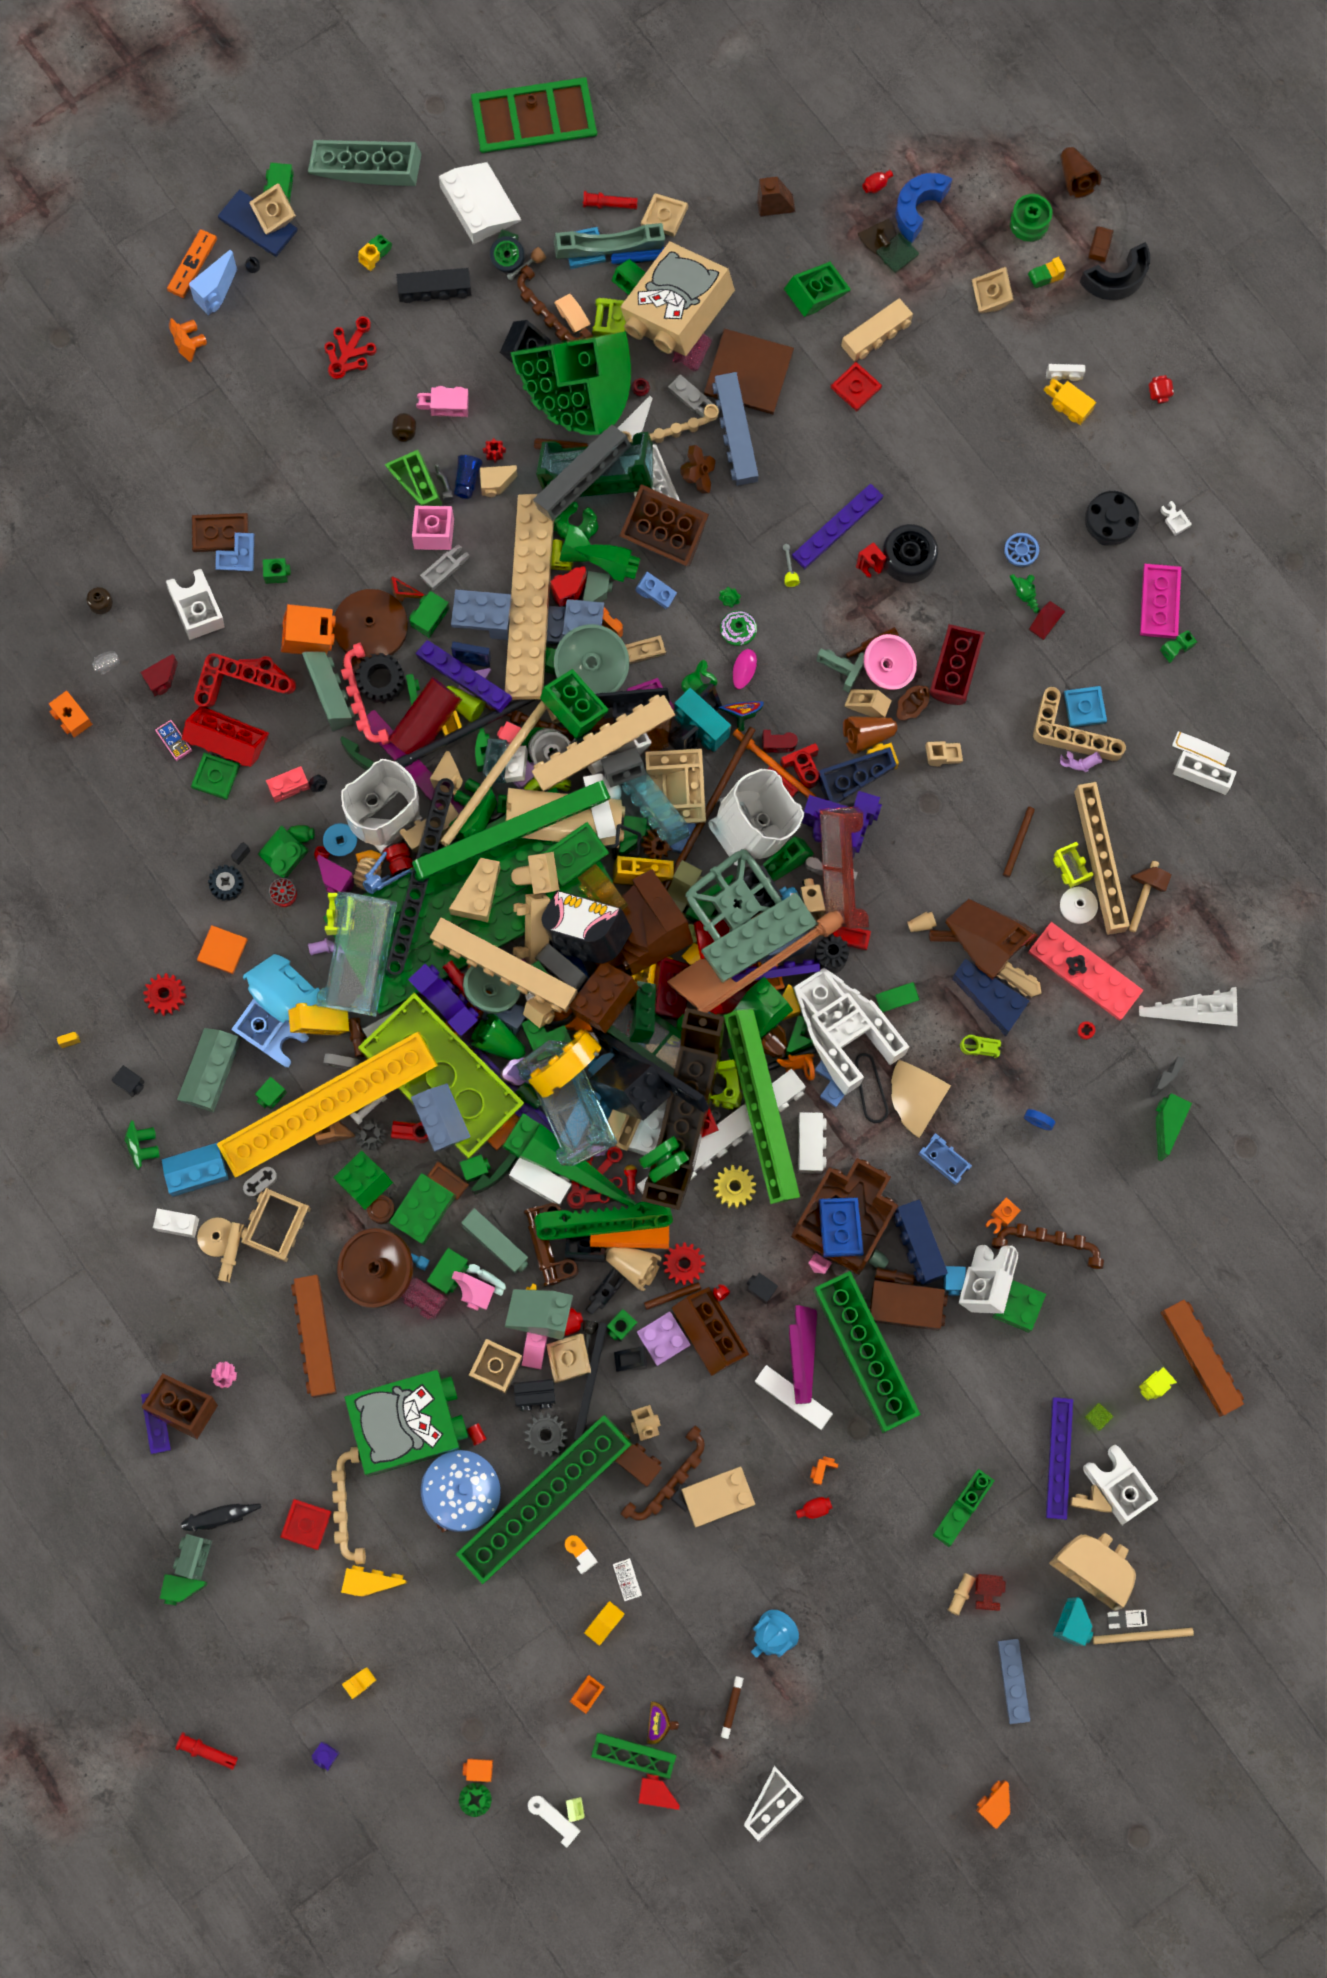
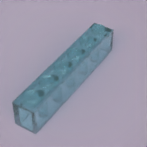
M647 772L646 775L622 783L625 794L631 796V800L636 807H640L641 814L644 818H648L653 829L658 830V835L662 841L665 840L671 846L690 836L686 821Z

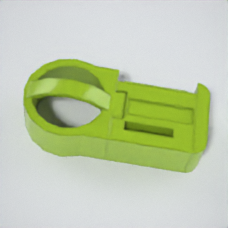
M968 1035L960 1042V1049L966 1055L978 1056L980 1054L995 1056L994 1058L1000 1055V1040ZM965 1039H973L976 1045L964 1044ZM966 1048L976 1049V1050H974V1051H968Z

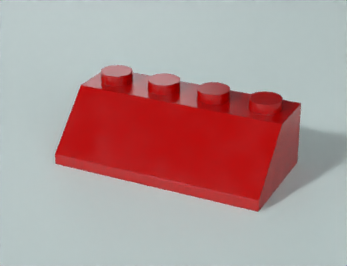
M200 706L185 721L181 740L188 742L190 745L204 748L208 752L219 754L226 759L239 762L243 766L251 767L258 760L269 733Z

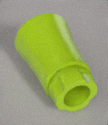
M452 685L447 687L463 699L456 708L457 712L470 722L477 720L481 716L485 708L484 701L466 693L460 688Z

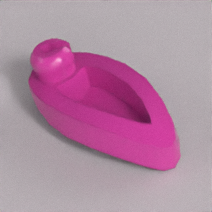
M751 649L742 651L734 664L733 682L738 690L744 688L749 683L756 670L757 658Z

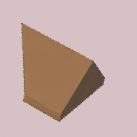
M340 1121L315 1134L319 1145L355 1137V1134Z

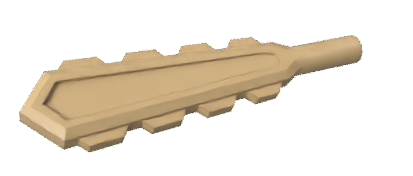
M1009 962L997 975L999 979L1006 980L1007 984L1012 988L1019 989V993L1025 997H1034L1041 994V986L1037 978L1032 975H1026L1020 968H1013Z

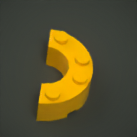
M580 1029L574 1034L573 1037L575 1039L562 1049L564 1052L561 1055L553 1056L548 1061L549 1064L541 1069L538 1067L530 1074L531 1078L528 1081L543 1098L553 1094L554 1088H561L573 1079L595 1058L593 1053H598L601 1050L599 1043L586 1029Z

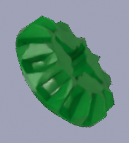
M468 1784L460 1792L459 1805L461 1810L468 1816H481L491 1806V1793L483 1784ZM470 1792L474 1796L483 1795L479 1799L480 1808L475 1803L467 1805L472 1799Z

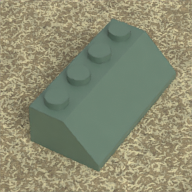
M303 652L302 655L332 732L352 725V717H355L352 707H347L345 701L348 698L345 690H340L339 684H341L338 673L334 674L332 670L335 665L331 656L327 657L326 652Z
M204 1028L177 1101L214 1113L241 1042L238 1036L221 1030Z

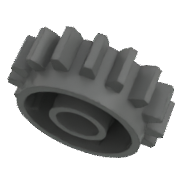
M541 1413L538 1420L533 1417L534 1423H527L530 1430L524 1431V1434L529 1435L528 1438L524 1439L525 1442L531 1443L528 1449L534 1448L535 1455L541 1452V1457L543 1458L545 1453H548L550 1457H552L553 1451L559 1454L558 1448L565 1447L562 1441L568 1439V1437L563 1436L567 1429L561 1428L564 1422L558 1423V1416L551 1419L550 1413L547 1414L546 1418ZM544 1430H548L552 1434L548 1441L540 1438V1434Z

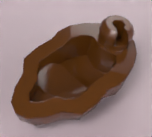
M918 685L911 687L898 700L896 712L898 719L907 720L920 715L929 702L930 694L927 686Z

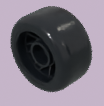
M906 524L895 528L884 541L882 553L886 556L884 569L893 579L899 582L916 583L924 580L931 574L938 558L936 539L927 529L919 525Z

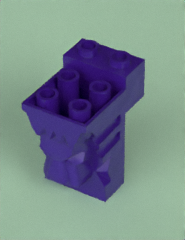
M858 791L853 808L809 795L801 823L813 827L812 837L815 842L827 843L831 847L839 848L840 852L854 858L855 852L859 853L864 839L860 835L864 836L867 826L872 825L873 820L877 821L882 804H879L880 797Z

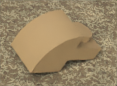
M945 741L927 742L925 745L928 764L931 766L956 764L963 761L960 743L946 744Z

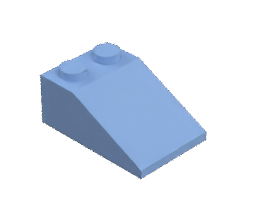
M231 250L226 252L189 283L194 301L207 315L220 308L237 271Z

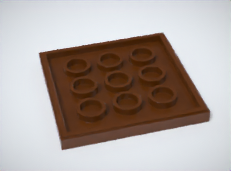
M724 328L704 395L718 399L717 394L713 393L712 383H715V376L737 372L744 407L774 415L794 348Z

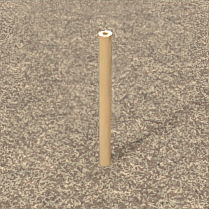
M1193 1628L1102 1635L1092 1636V1641L1094 1645L1193 1636L1194 1632Z

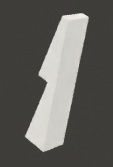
M767 1365L755 1380L758 1386L786 1404L791 1410L820 1430L824 1428L833 1413L814 1399L808 1404H795L794 1385Z

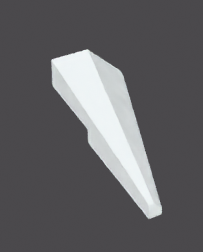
M1232 987L1230 991L1223 993L1217 990L1214 991L1213 995L1202 996L1197 994L1172 999V1003L1164 1005L1161 1002H1157L1154 1007L1139 1006V1015L1143 1017L1237 1026V987Z

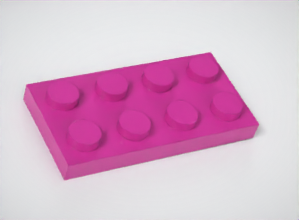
M1144 564L1140 636L1177 638L1181 567Z

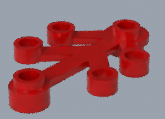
M362 316L356 320L357 330L348 345H346L344 339V330L341 327H336L333 330L334 338L338 341L342 355L337 360L335 344L333 342L325 344V352L329 355L331 361L328 367L330 377L341 379L347 371L357 368L359 370L367 369L368 364L365 358H359L355 362L346 363L349 358L363 354L372 356L376 353V346L373 343H368L366 346L355 349L363 333L368 332L371 328L370 320L367 317ZM372 347L374 350L368 351V348ZM364 362L365 365L360 366L359 363Z
M611 1147L607 1152V1159L597 1171L604 1175L613 1163L620 1162L622 1159L621 1149ZM584 1152L581 1157L584 1159L585 1155H590L591 1159L587 1162L592 1166L593 1155L589 1152ZM612 1153H617V1154H618V1158H617V1159H613V1158L611 1157V1154H612ZM620 1177L608 1179L612 1183L614 1180H619L621 1183L617 1187L619 1189L622 1187L623 1181ZM571 1180L572 1191L567 1196V1203L571 1208L580 1209L585 1203L600 1202L602 1204L609 1202V1197L606 1201L600 1199L601 1195H603L601 1193L586 1195L591 1189L586 1186H582L580 1189L579 1183ZM578 1196L580 1198V1202H573V1198Z

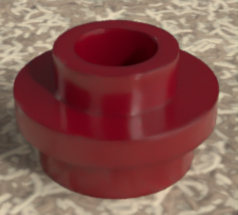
M638 378L632 383V392L635 395L645 396L648 394L650 385L647 380ZM642 386L644 389L639 390L638 387Z

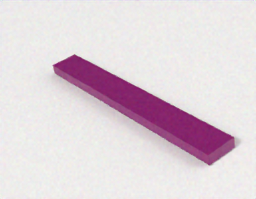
M375 710L367 715L373 735H379L378 731L383 729L387 730L389 736L391 735L393 730ZM378 742L393 760L406 755L392 742L386 745ZM417 760L405 767V769L414 779L416 786L431 801L434 793L430 780L432 773L420 760ZM452 796L450 803L460 814L464 808L458 802L453 801ZM440 803L435 804L436 808L442 806Z

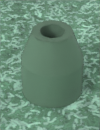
M874 1249L867 1262L875 1267L884 1269L889 1260L882 1252Z

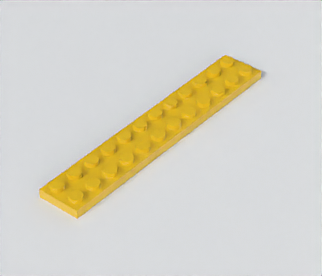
M418 1031L217 1143V1146L236 1178L438 1065Z

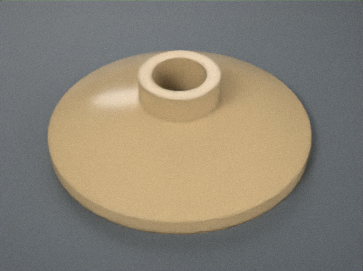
M212 1218L204 1222L197 1235L201 1250L213 1257L224 1256L232 1224L223 1218ZM214 1233H219L220 1235L217 1240L213 1239Z

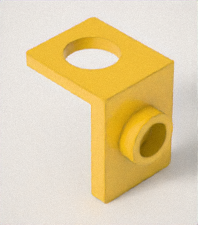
M880 743L873 746V749L867 750L866 755L890 747L896 762L894 769L898 768L899 762L892 743L885 745Z

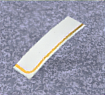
M1179 731L1172 744L1176 748L1221 766H1225L1230 754L1214 745Z

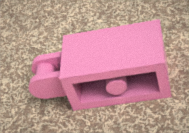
M437 386L436 388H431V393L417 394L419 402L416 407L421 410H431V416L468 417V389L463 387L446 388L444 386Z

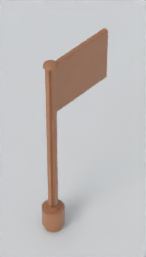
M836 910L828 912L816 921L818 924L814 927L815 929L738 982L730 978L722 983L706 959H699L671 978L667 983L692 1003L698 1011L708 1013L819 935L827 937L841 928V924L844 923L843 917Z

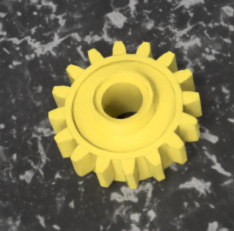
M731 1165V1170L729 1171L725 1167L723 1169L724 1174L720 1172L717 1174L720 1180H714V1183L718 1185L713 1188L714 1191H718L716 1199L721 1197V1204L728 1203V1208L731 1205H735L736 1209H738L739 1204L746 1206V1200L752 1201L750 1194L753 1195L756 1192L752 1189L756 1186V1183L751 1182L754 1176L747 1175L748 1169L744 1172L741 1171L742 1166H739L738 1170H736L734 1165ZM731 1183H737L739 1184L740 1189L738 1191H732L729 1185Z

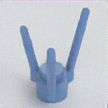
M385 851L370 872L365 875L366 880L363 881V887L368 893L373 894L384 886L411 873V869L390 878V875L383 878L377 874L373 875L386 857L387 852Z

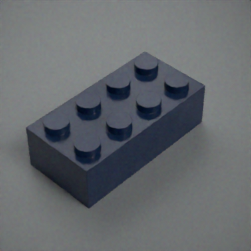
M920 1199L897 1207L894 1216H892L893 1222L896 1227L900 1228L901 1234L899 1237L902 1245H906L908 1249L906 1255L909 1263H913L916 1271H913L916 1281L920 1282L921 1286L944 1278L948 1272Z

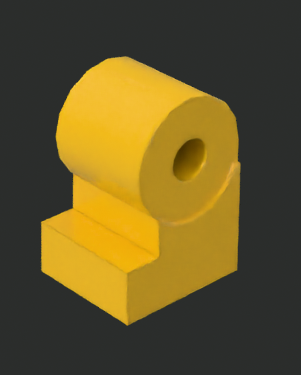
M366 1667L344 1682L342 1686L351 1698L355 1699L372 1685L376 1678Z

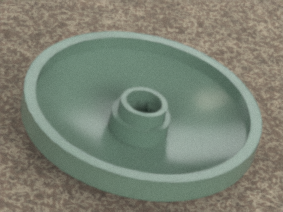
M596 624L582 625L569 631L559 642L554 656L555 673L557 678L573 669L594 694L616 692L627 677L629 654L623 640L611 629Z

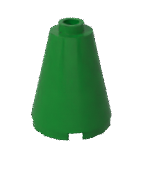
M490 1013L486 1016L488 1019L485 1022L483 1020L480 1021L472 1034L471 1039L474 1042H471V1045L510 1061L524 1057L525 1046L497 1015Z

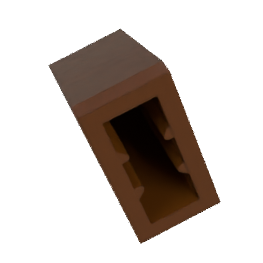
M778 177L759 179L757 203L760 217L795 212L793 194Z

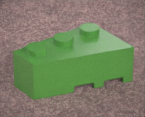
M419 450L384 464L392 476L420 506L443 505Z

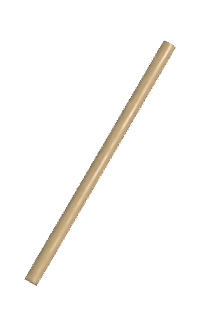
M542 700L441 839L442 845H450L548 707Z

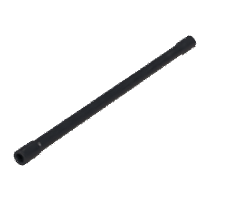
M538 699L515 700L509 703L501 713L495 710L410 754L394 760V762L399 763L405 768L413 762Z

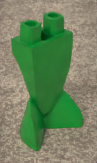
M570 524L559 561H590L607 571L614 580L623 582L625 577L635 580L640 558L631 556L632 550L623 547L591 545L583 532L578 527Z

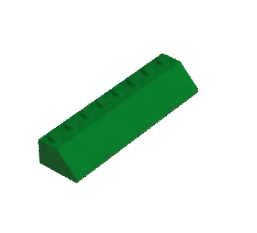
M851 1271L815 1287L813 1291L882 1433L921 1415Z

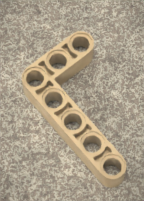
M1049 687L1045 690L1041 698L1033 732L1036 742L1086 755L1098 752L1101 758L1111 761L1121 759L1126 750V745L1123 741L1054 724L1061 694L1055 687ZM1047 695H1052L1055 698V700H1049L1047 698ZM1047 712L1051 717L1046 718L1043 716V713ZM1038 730H1045L1047 735H1041ZM1057 734H1062V735H1064V736H1065V739H1064V740L1059 739V738L1057 737ZM1075 739H1081L1084 744H1078ZM1093 743H1099L1102 748H1095ZM1112 748H1118L1120 753L1113 752Z

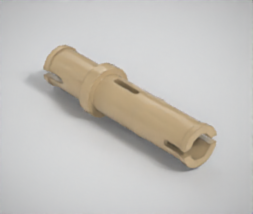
M232 1222L224 1258H221L220 1261L222 1265L217 1280L230 1283L233 1266H236L235 1258L244 1227L243 1224Z

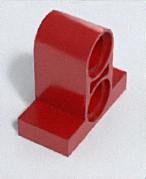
M816 743L781 757L780 762L784 769L793 766L800 782L808 789L816 786L819 777L818 770L812 760L813 757L818 755L819 751ZM803 758L807 763L800 764L797 760ZM812 775L814 780L808 781L805 776Z

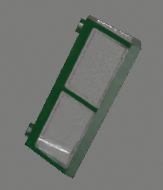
M630 1000L606 1033L673 1075L680 1048L681 1031L655 1014V1032L649 1044L629 1041L630 1024L634 1016Z

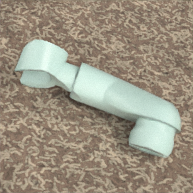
M475 1264L468 1266L467 1273L477 1274L480 1279L495 1285L494 1293L500 1296L503 1295L506 1289L505 1283L488 1271L480 1269Z

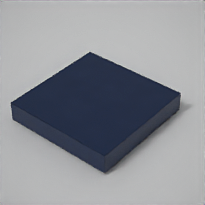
M452 642V655L460 662L490 667V648Z

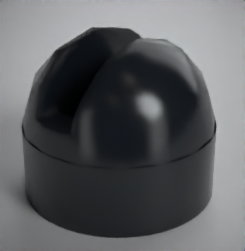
M255 257L247 258L245 262L247 271L250 273L258 272L260 269L259 260Z

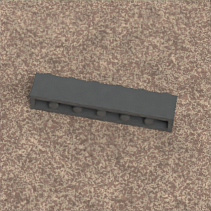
M613 425L604 430L544 490L537 494L533 501L538 510L554 521L631 447L627 435Z

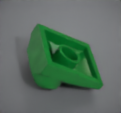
M281 825L258 855L271 867L275 874L282 878H287L310 850Z

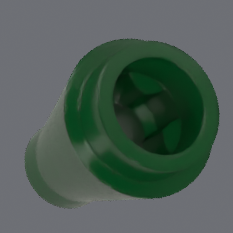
M526 1081L515 1092L522 1101L532 1106L535 1110L544 1102L532 1085Z

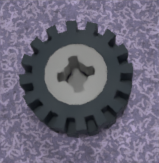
M220 865L218 869L214 868L212 870L213 873L209 875L208 884L212 894L217 899L230 901L242 893L244 880L238 869H235L234 866L224 865V867H221Z

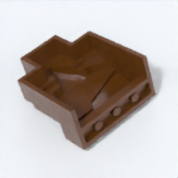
M653 869L632 879L634 885L627 893L606 903L622 908L633 930L619 955L607 963L614 967L622 963L625 970L629 969L632 975L694 943L687 920ZM594 963V964H595L596 967L598 968L601 963Z
M858 1158L855 1160L847 1176L843 1175L840 1170L829 1167L791 1237L823 1255L819 1199L858 1198L863 1256L827 1258L860 1275L898 1206L892 1199L881 1196L891 1176L884 1170L871 1166L868 1161Z

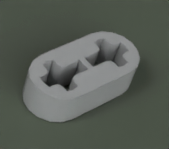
M325 1054L323 1064L326 1066L350 1070L361 1063L358 1059L335 1054Z
M271 1167L262 1168L244 1183V1193L251 1198L259 1196L261 1191L264 1192L266 1188H269L276 1182V1171ZM265 1172L273 1173L271 1175L272 1179L270 1181L268 1179H265L263 1182H261V1180L265 1178ZM258 1182L260 1183L258 1186H256L255 1189L257 1191L255 1193H253L252 1191L248 1192V1190L250 1189L248 1186L250 1184L254 1186Z

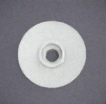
M1073 887L1063 894L1060 900V910L1068 921L1075 924H1084L1092 920L1096 915L1098 902L1090 890L1084 887ZM1077 901H1082L1083 906H1078Z

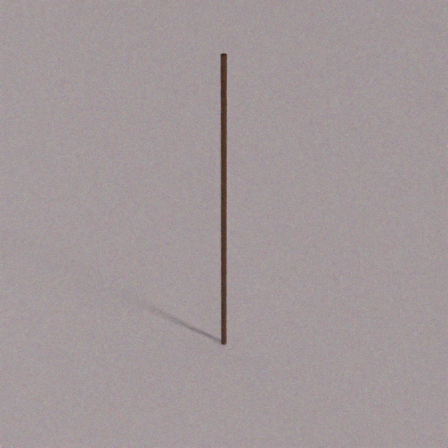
M748 728L706 805V821L756 730L754 728ZM706 822L696 824L674 865V874L681 861H685ZM666 880L663 885L667 891L672 880ZM621 963L618 969L625 973L626 970ZM563 1087L553 1089L554 1093L549 1096L545 1106L553 1107Z

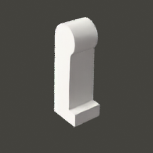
M535 1796L529 1800V1811L535 1815L539 1814L563 1835L564 1839L561 1843L568 1847L581 1830L572 1822H569L563 1814L543 1797Z

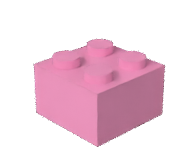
M415 506L412 530L414 549L451 550L454 526L452 506Z

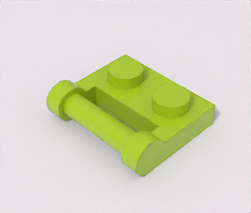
M596 299L595 305L597 310L595 325L592 328L593 335L599 336L625 331L624 325L626 321L620 308L624 303L623 300ZM609 307L607 327H602L604 308Z

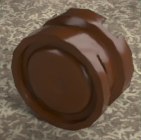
M380 1195L367 1208V1213L373 1222L386 1224L394 1216L395 1206L389 1197Z

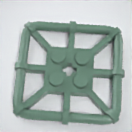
M745 849L735 852L720 865L711 868L710 872L692 885L685 895L689 905L704 925V930L709 932L714 941L721 938L714 927L720 920L723 919L730 928V933L742 924L750 921L751 917L756 913L765 912L770 909V907L761 906L754 896L761 888L764 887L775 904L782 901L771 885L770 878L765 876L752 855ZM738 860L736 880L728 885L721 876V873ZM745 861H747L760 881L752 889H749L743 880ZM713 879L716 880L722 889L714 897L696 893ZM734 899L740 902L739 908L733 907V905L735 904ZM696 900L712 902L719 914L710 921Z

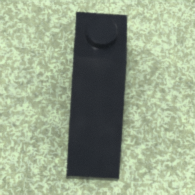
M682 724L679 728L676 726L669 732L668 742L675 750L694 749L697 747L699 728L696 725Z

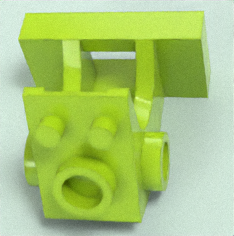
M734 1059L719 1062L717 1072L723 1079H726L727 1087L721 1094L711 1096L712 1104L716 1107L722 1104V1107L727 1109L739 1108L743 1098V1091L736 1062Z

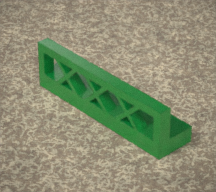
M597 1733L591 1757L670 1779L676 1754ZM599 1742L607 1744L612 1752L606 1756L596 1754ZM620 1749L628 1750L631 1758L624 1762L620 1761L615 1752ZM613 1754L616 1759L609 1758V1756ZM641 1754L648 1756L651 1762L645 1767L639 1766L635 1760ZM633 1760L635 1765L628 1762ZM660 1760L670 1762L667 1774L659 1772L655 1763ZM653 1765L655 1770L648 1769V1767Z

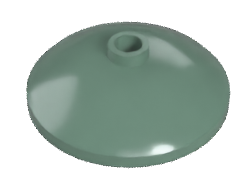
M478 965L476 968L471 966L467 970L463 979V990L473 1006L487 1013H502L515 1005L520 995L517 986L512 983L510 986L500 981L501 978L495 974L493 977L483 972L484 969Z

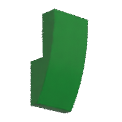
M484 728L479 730L475 747L478 772L485 771L484 764L488 763L484 752H488V745H491L489 734H485Z
M914 982L875 995L882 1013L920 1000Z

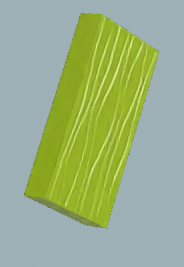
M413 993L358 1049L369 1059L419 1031L438 1066L397 1089L413 1104L412 1096L428 1089L448 1084L471 1138L454 1144V1146L467 1159H470L524 1105V1102Z

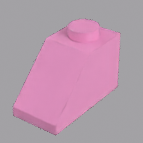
M527 1332L522 1366L541 1370L547 1336Z

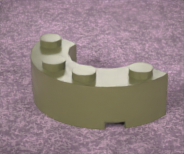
M682 860L667 892L683 916L686 917L684 912L687 907H690L685 897L686 892L703 877L701 876V869Z

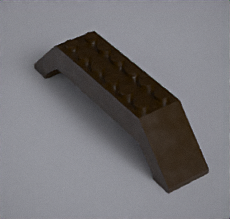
M686 1008L682 1022L680 1048L673 1076L704 1095L709 1107L721 1057L725 1017ZM670 1091L672 1095L667 1100L657 1147L674 1136L679 1143V1147L671 1153L672 1156L679 1151H684L689 1160L679 1166L680 1169L666 1178L663 1177L656 1183H653L648 1175L641 1201L680 1210L695 1168L708 1110L705 1113L701 1112ZM654 1164L653 1166H651L650 1171L656 1168L657 1165Z

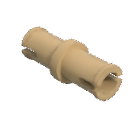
M964 1573L958 1589L954 1591V1598L947 1609L949 1612L960 1615L965 1600H968L970 1597L968 1594L976 1578Z

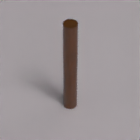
M698 1282L646 1301L644 1306L647 1310L701 1290L700 1283Z

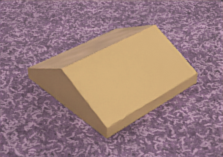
M279 183L249 202L266 235L285 227L296 217Z
M1006 267L972 279L979 313L1001 310L1014 301Z

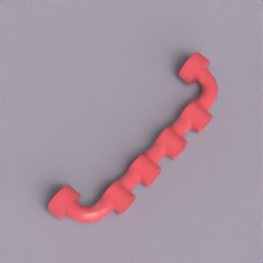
M357 643L353 645L354 649L346 653L344 657L345 668L341 669L344 680L348 679L350 686L346 687L348 696L353 697L355 703L351 704L354 715H359L360 720L356 721L359 732L363 731L365 737L370 742H382L383 745L391 743L386 729L378 731L379 735H373L371 732L370 723L366 716L365 706L351 664V659L354 656L357 659L365 657L362 644Z

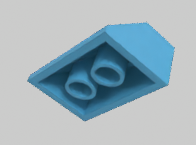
M217 1143L162 1159L164 1177L169 1194L172 1197L229 1180L224 1159Z

